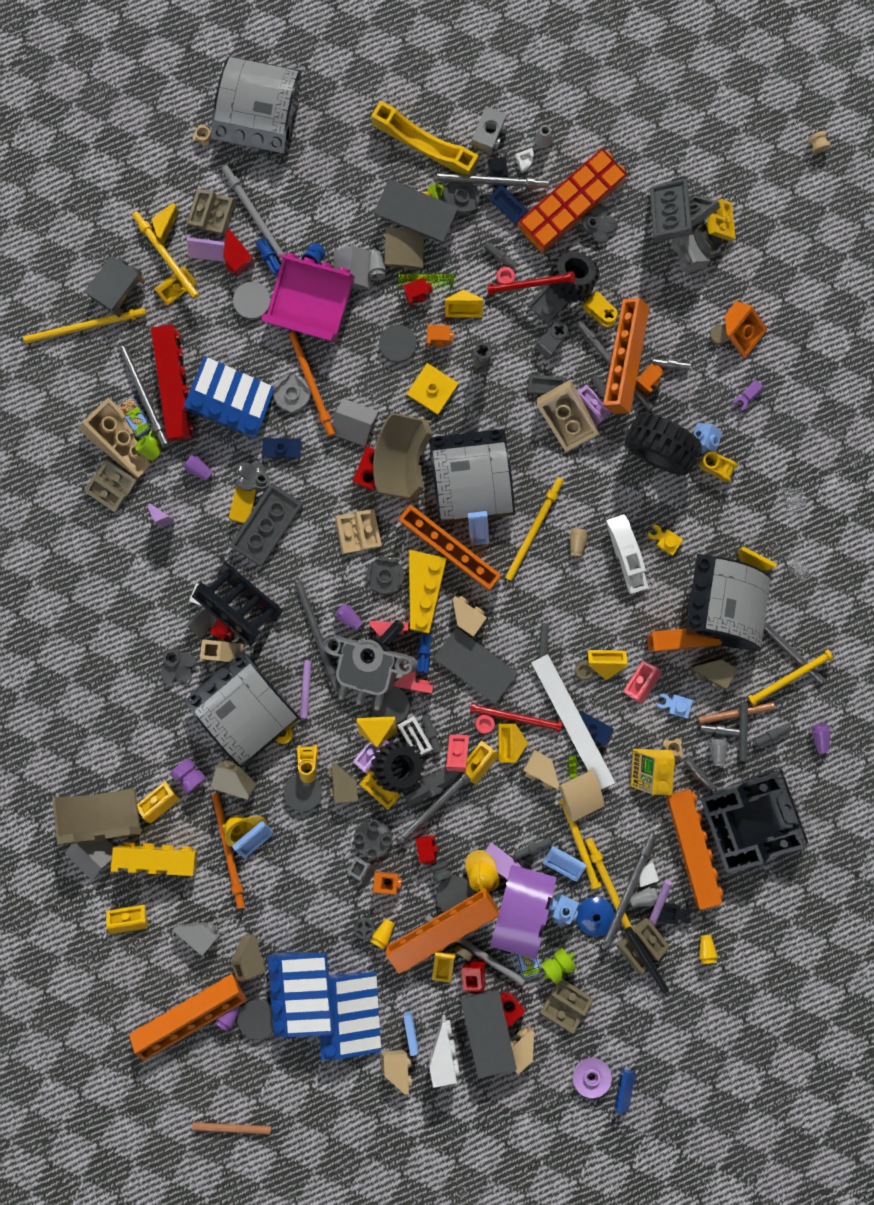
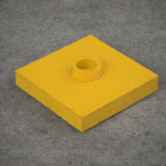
M427 363L406 395L431 412L439 415L459 383Z

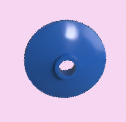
M590 897L578 906L576 921L584 933L590 936H601L607 933L615 915L614 909L607 900L600 897ZM595 914L600 916L598 921L593 920Z

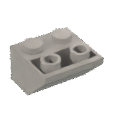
M693 227L692 235L675 238L671 243L673 251L680 258V268L685 270L686 275L705 268L710 263L709 256L703 252L696 240Z

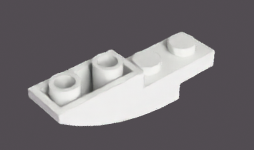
M623 514L606 520L616 557H619L628 592L632 594L649 588L644 573L646 571L645 565L626 516Z

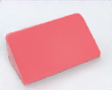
M642 660L623 693L638 703L643 704L662 672L659 668Z

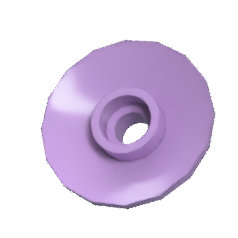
M593 1057L584 1059L574 1069V1086L584 1097H600L611 1086V1070L600 1059ZM590 1073L595 1074V1077L593 1079L588 1078V1075Z

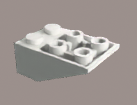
M442 1015L429 1060L433 1088L457 1083V1077L460 1076L458 1060L453 1059L456 1056L454 1039L450 1040L449 1038L452 1036L450 1020H446L445 1015Z

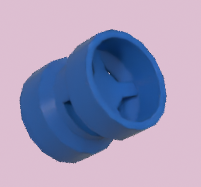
M312 243L302 255L301 260H304V257L315 260V264H320L326 252L321 245Z

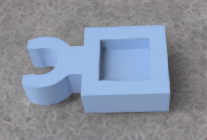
M659 694V697L665 699V703L663 705L656 704L658 708L669 707L668 713L688 719L693 700L675 694L670 699L666 694Z

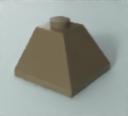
M224 760L220 761L216 766L210 788L248 800L257 784L239 766H236L231 761Z

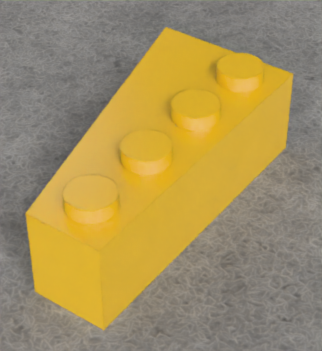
M409 550L411 631L428 635L430 633L447 558Z
M123 841V844L113 847L110 872H118L119 869L125 868L128 873L146 870L148 874H162V872H166L165 874L194 876L197 870L198 851L193 850V847L190 846L174 849V845L163 844L161 848L154 847L155 844L143 843V846H137L135 842Z

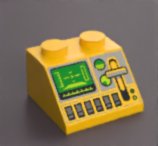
M633 749L630 786L652 795H672L675 757L672 750Z

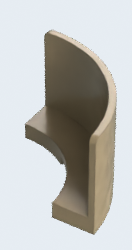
M391 413L387 417L378 436L374 452L373 472L378 494L415 500L423 491L424 485L419 458L420 455L424 454L425 448L433 436L427 420L397 413Z
M133 788L102 794L54 797L52 799L57 845L77 844L84 841L97 842L104 841V837L105 839L123 838L141 834L136 791Z

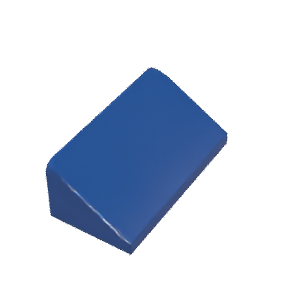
M622 1069L620 1072L614 1108L619 1114L629 1110L636 1075L635 1071Z

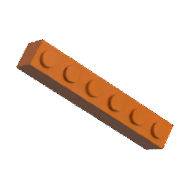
M641 298L623 299L603 402V406L613 414L631 413L650 307Z
M411 504L398 519L401 525L441 556L447 558L450 563L488 592L500 579V573Z
M684 789L672 792V795H665L696 908L702 910L721 905V898H724L721 887L717 886L716 879H718V873L715 867L712 868L710 860H713L710 848L707 849L705 841H708L706 831L702 830L700 825L702 816L695 807V803H697L695 793L691 792V789Z
M485 888L386 946V957L398 974L403 971H409L415 964L420 961H426L435 952L443 951L449 944L460 941L466 934L477 931L480 926L487 922L494 921L499 916L498 906Z
M233 974L226 976L221 981L207 987L204 991L190 997L187 1001L173 1007L170 1011L137 1028L129 1034L134 1053L141 1060L146 1061L246 1002L247 999L240 981H237Z

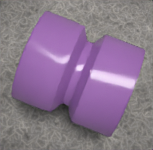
M190 758L185 759L169 773L176 782L181 783L180 787L186 794L192 792L206 779L200 770H195L196 765Z

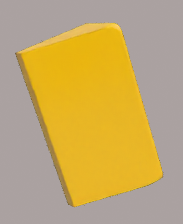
M184 266L181 267V271L193 286L197 284ZM172 274L154 288L167 306L187 291L175 274Z
M237 486L235 487L229 514L230 521L245 523L253 509L256 489L245 491Z
M482 740L467 758L465 773L475 785L478 784L499 757V754Z
M164 781L137 804L138 811L145 821L152 823L177 803L180 798L169 784Z
M145 905L106 911V929L109 934L148 928Z

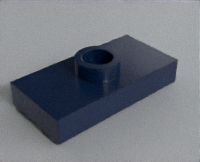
M502 185L488 198L514 225L528 212Z
M263 438L262 457L301 459V439Z
M579 710V714L592 739L605 746L614 728Z

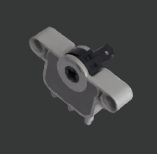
M395 620L381 636L377 635L373 639L358 642L336 636L325 640V651L340 657L336 671L337 681L341 684L339 690L340 700L345 699L349 687L358 690L357 705H362L366 693L376 695L374 709L379 711L384 694L390 692L394 687L397 673L407 675L417 670L418 663L414 657L388 651L391 648L389 646L391 641L405 627L400 620ZM334 641L338 643L337 650L333 648ZM405 660L410 664L408 671L403 666Z

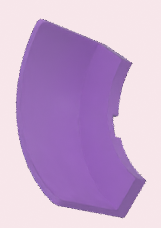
M515 865L511 866L490 944L492 947L536 959L557 877Z

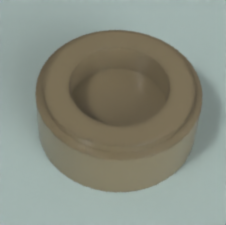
M716 325L710 332V340L716 345L724 344L729 338L726 333V326Z
M581 661L575 666V675L580 680H588L594 674V670L589 666L588 661Z
M459 944L453 950L468 961L473 957L472 953Z

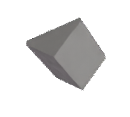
M353 245L334 251V269L339 270V267L350 270V273L355 276L352 289H371V277L368 275L371 251Z
M343 399L334 415L332 424L335 432L334 436L366 447L379 411Z
M104 837V841H84L71 844L65 854L91 880H94L112 861V851L115 846Z

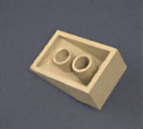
M571 380L537 398V407L565 452L599 434Z

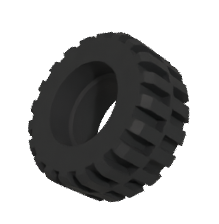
M651 413L637 415L624 438L626 448H629V451L634 453L635 456L654 467L679 476H684L691 472L702 451V444L694 434L682 428L679 424L671 422L669 419Z

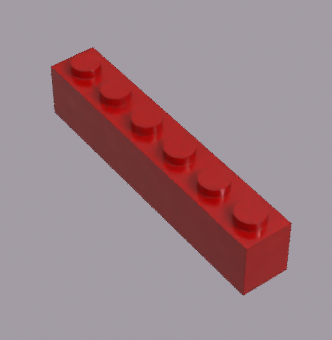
M174 324L151 327L166 437L169 442L193 439L192 433H195L193 421L190 422L189 417L192 413L182 409L189 389L188 385L184 383V378L187 375L185 366H182L181 359H184L182 348H179L178 341H181L180 330H177Z

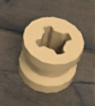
M826 131L817 132L808 138L809 143L813 146V154L830 148L831 144L826 139Z

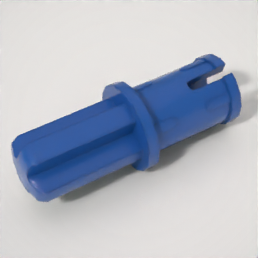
M266 238L259 239L255 245L262 255V260L266 262L271 273L277 275L280 270V264L275 257L276 253L271 250Z
M420 634L419 651H417V671L428 673L430 655H432L430 652L432 635L425 634L424 636V634Z

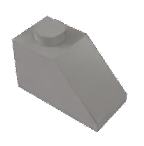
M206 922L181 924L172 930L201 956L206 953L220 936L217 927Z

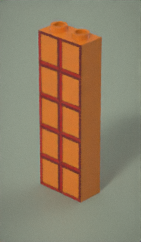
M601 148L518 221L517 228L543 255L625 182L627 177L626 170L622 165H618L614 161L610 152Z

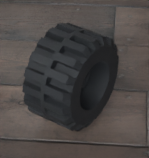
M578 250L561 252L555 258L548 277L564 275L573 271L578 278H575V283L550 284L549 288L553 289L554 295L557 294L558 298H564L567 302L570 300L573 303L578 300L580 302L584 301L592 293L599 278V267L596 266V261H592L590 255L587 256L585 252L580 253Z
M385 744V746L379 748L380 752H375L374 756L376 758L371 760V763L374 764L373 768H370L371 772H374L372 778L373 780H378L376 784L382 786L383 790L390 792L410 791L413 789V786L419 784L418 780H422L421 772H424V767L421 764L424 761L419 758L421 756L420 752H415L416 748L410 746V744ZM398 756L402 760L404 768L401 776L396 779L392 774L391 765Z

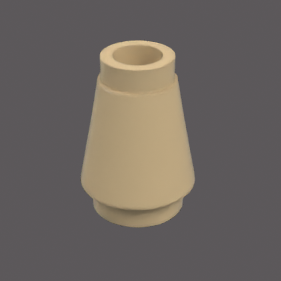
M572 528V533L570 532V555L582 556L588 538L587 530Z

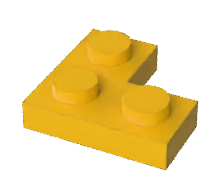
M724 199L717 200L721 208L716 210L715 214L713 213L707 217V230L710 235L728 241L734 240L736 237L732 202Z

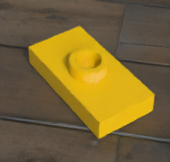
M370 771L359 785L389 810L401 795L398 792L383 790L382 786L376 784L378 780H373L374 772Z

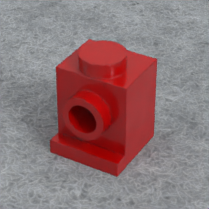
M424 277L403 285V291L409 307H413V302L421 303L426 301L427 297H430V294L433 293L430 282L426 283Z
M218 619L210 631L211 634L227 642H231L235 635L232 630Z
M435 834L416 838L419 861L424 862V865L436 863L435 855L438 854L437 844L432 843V840H435Z
M466 962L461 968L463 991L478 994L486 987L485 962Z

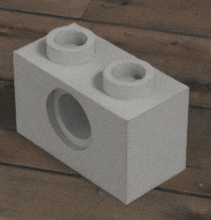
M486 106L472 137L471 147L492 155L494 149L497 150L500 145L501 139L499 137L501 132L505 133L508 126L506 121L507 114ZM493 129L495 132L490 134L486 130Z

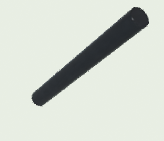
M627 927L624 931L662 993H667L669 988L632 927Z

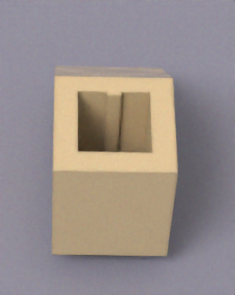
M454 596L452 601L457 627L471 637H474L487 618L484 616L485 612L478 607L472 608L469 606V601L464 597L459 596L458 598Z
M202 640L200 659L230 662L243 651L244 644Z
M533 750L523 768V771L526 772L524 776L533 781L536 778L543 781L542 786L551 791L553 787L558 789L559 782L552 759Z
M531 1026L527 1029L525 1027L517 1033V1038L511 1042L517 1070L514 1071L518 1075L533 1061L534 1031Z
M405 1050L381 1052V1071L383 1075L402 1093L408 1095L409 1088L412 1087L411 1076H408V1068L411 1067L410 1055H407Z

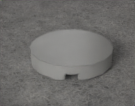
M246 282L240 285L233 296V305L237 313L248 320L261 318L263 313H267L271 302L267 289L257 282Z
M285 375L275 384L273 396L279 408L285 412L294 413L306 408L310 402L311 391L307 381L301 376Z

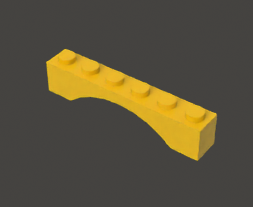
M381 100L371 115L372 126L459 175H472L478 165L477 154L463 146L445 142L413 124L397 109Z

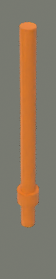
M295 331L290 332V340L320 414L318 416L319 420L324 425L328 437L334 436L335 432L330 422L332 419L329 412L325 409Z
M219 793L211 794L231 878V892L235 896L237 909L244 908L242 883L240 884L232 847L228 846L224 840L225 832L222 825L226 821Z

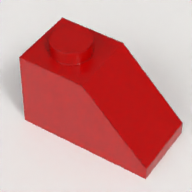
M228 229L226 231L223 258L226 262L224 266L230 274L234 272L238 277L255 262L233 232Z

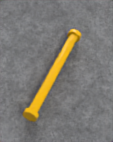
M827 649L823 655L753 696L749 695L750 703L753 706L757 705L758 701L824 662L832 661L834 658L831 652Z
M559 800V805L563 807L583 863L587 864L585 870L591 883L589 885L590 889L601 887V882L597 880L576 821H570L563 806L565 800Z

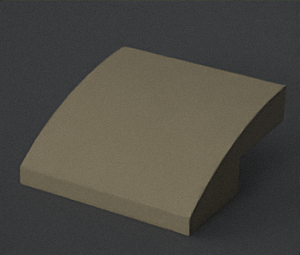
M197 188L186 224L225 236L236 200L232 197L217 195L214 191Z
M386 227L385 267L423 269L424 235L406 228Z
M105 459L97 474L92 476L84 492L113 512H117L139 479L110 459Z
M645 918L632 928L652 961H659L670 946L650 920ZM626 934L616 944V947L635 971L643 974L647 967Z
M563 979L557 985L555 984L541 1007L539 1014L570 1034H574L594 999Z

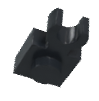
M506 157L487 160L489 177L508 178ZM493 185L494 192L497 190V185Z
M665 902L658 921L678 925V919H680L682 922L690 924L691 920L685 919V914L688 912L693 913V910L687 907L680 910L681 905Z

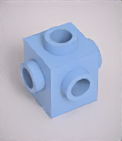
M697 423L693 434L702 444L701 454L716 452L723 432L713 424Z
M557 893L555 900L550 902L548 915L554 917L552 921L563 926L565 922L570 925L571 921H574L577 917L578 911L576 909L579 902Z

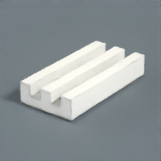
M414 716L397 725L406 742L413 746L403 726H407L421 750V756L433 750ZM412 721L428 747L425 750L410 725Z

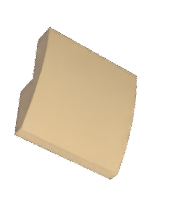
M374 509L335 517L342 555L382 546Z
M593 770L585 772L558 786L565 800L563 806L571 822L604 807L602 792Z

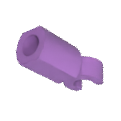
M754 380L741 393V396L733 400L732 405L736 402H741L742 407L739 411L742 412L747 407V402L750 403L764 390L763 385Z

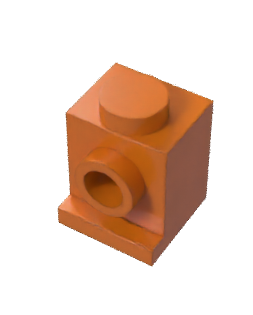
M428 324L427 348H431V344L435 347L443 348L449 345V343H453L454 332H450V325Z
M651 363L637 378L636 386L648 397L652 390L662 381L659 378L664 371L658 365L654 366Z
M375 871L373 892L396 895L397 890H401L402 878H398V873ZM390 879L391 885H385L384 880Z

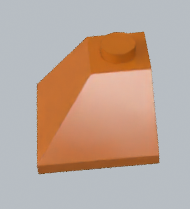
M735 301L725 314L727 336L742 358H746L768 329L751 305Z

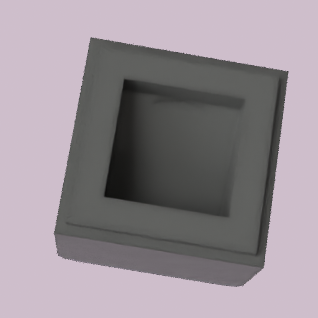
M356 856L347 874L362 883L368 884L377 867Z

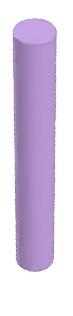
M304 660L300 718H307L312 663L309 660Z
M669 880L664 881L649 919L654 927L672 886V882Z

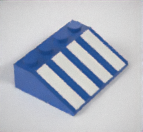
M204 356L182 409L254 439L264 419L274 387Z
M280 952L267 956L274 1036L300 1037L334 1034L327 953Z
M376 971L329 975L334 1034L320 1035L321 1060L343 1059L381 1052Z

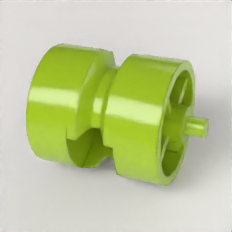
M561 947L555 952L554 959L548 958L542 962L541 966L545 970L543 978H551L557 985L564 979V973L570 974L578 967L573 962V957L576 956L574 952L571 955L567 954Z

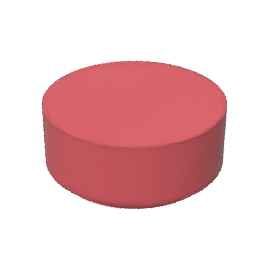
M503 267L498 270L496 275L498 284L514 282L515 273L511 268Z
M481 715L475 722L476 729L482 734L490 733L495 726L493 718L489 715Z

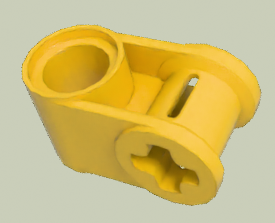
M595 291L582 304L583 309L598 321L601 326L610 328L615 324L618 315L617 310L601 293Z
M708 452L699 460V466L703 471L728 483L731 482L730 477L734 469L738 467L735 461L715 452ZM707 457L713 460V466L707 465Z
M298 745L297 758L300 779L304 783H311L317 777L318 745L313 747ZM307 769H310V770H311L309 773H304V772H303V771H305V770H307Z

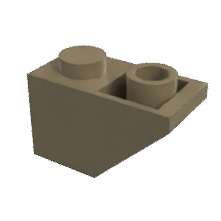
M721 659L694 666L690 669L694 673L693 677L701 681L705 679L711 682L710 686L719 691L728 688L738 668Z
M333 763L332 768H328L329 780L333 779V787H330L331 799H334L335 803L358 801L357 780L340 765Z
M254 934L241 937L232 958L231 964L237 981L248 980L266 972L265 962L259 951V942Z

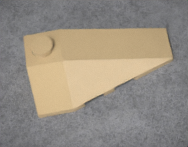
M109 397L77 427L92 443L136 478H139L151 465L145 456L135 450L137 440L133 435L134 432L126 422L123 411Z

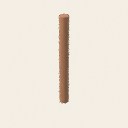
M772 702L748 707V715L775 710V705ZM740 709L698 717V723L701 725L740 717Z
M192 1123V1131L271 1135V1126Z

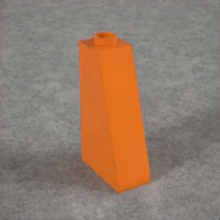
M686 629L653 631L647 634L649 653L721 645L720 641H722L720 639L687 635Z

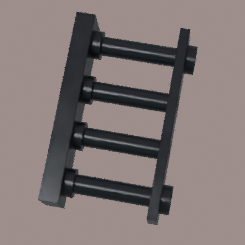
M225 561L218 572L220 577L208 587L201 582L196 587L192 598L251 647L261 633L258 629L269 618L276 623L284 610ZM227 581L235 589L224 599H221L214 591ZM241 593L249 601L237 612L229 604ZM256 606L264 613L251 624L244 616Z

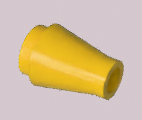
M385 918L383 923L372 934L370 942L384 950L385 946H388L395 923Z
M712 935L700 936L699 959H701V964L717 963L718 955Z

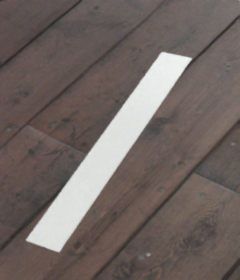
M547 654L531 662L587 770L594 771L601 790L614 784L615 781L549 655Z

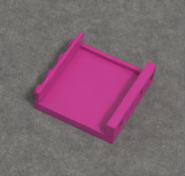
M287 252L286 255L279 254V257L282 258V263L267 314L263 313L261 321L336 343L355 276L346 268L339 267V270L333 269V265L328 263L315 264V260L304 257V260L297 259L298 256Z

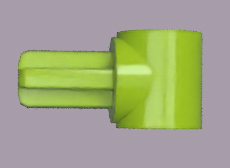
M152 428L149 435L142 437L135 446V450L150 461L155 460L161 452L158 436L154 434Z

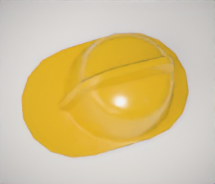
M235 815L222 825L225 832V843L232 847L261 821L268 825L266 819L261 816L246 818L243 815Z
M483 850L471 852L465 861L470 887L477 893L485 888L488 892L495 890L499 885V875L493 857Z

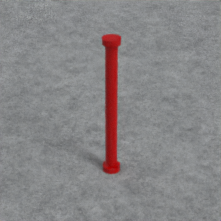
M570 271L564 275L499 285L492 283L488 284L487 291L489 295H495L497 292L564 282L575 283V274L573 271Z
M474 702L471 703L469 712L470 714L475 712L556 730L558 733H560L562 721L557 723L475 705Z

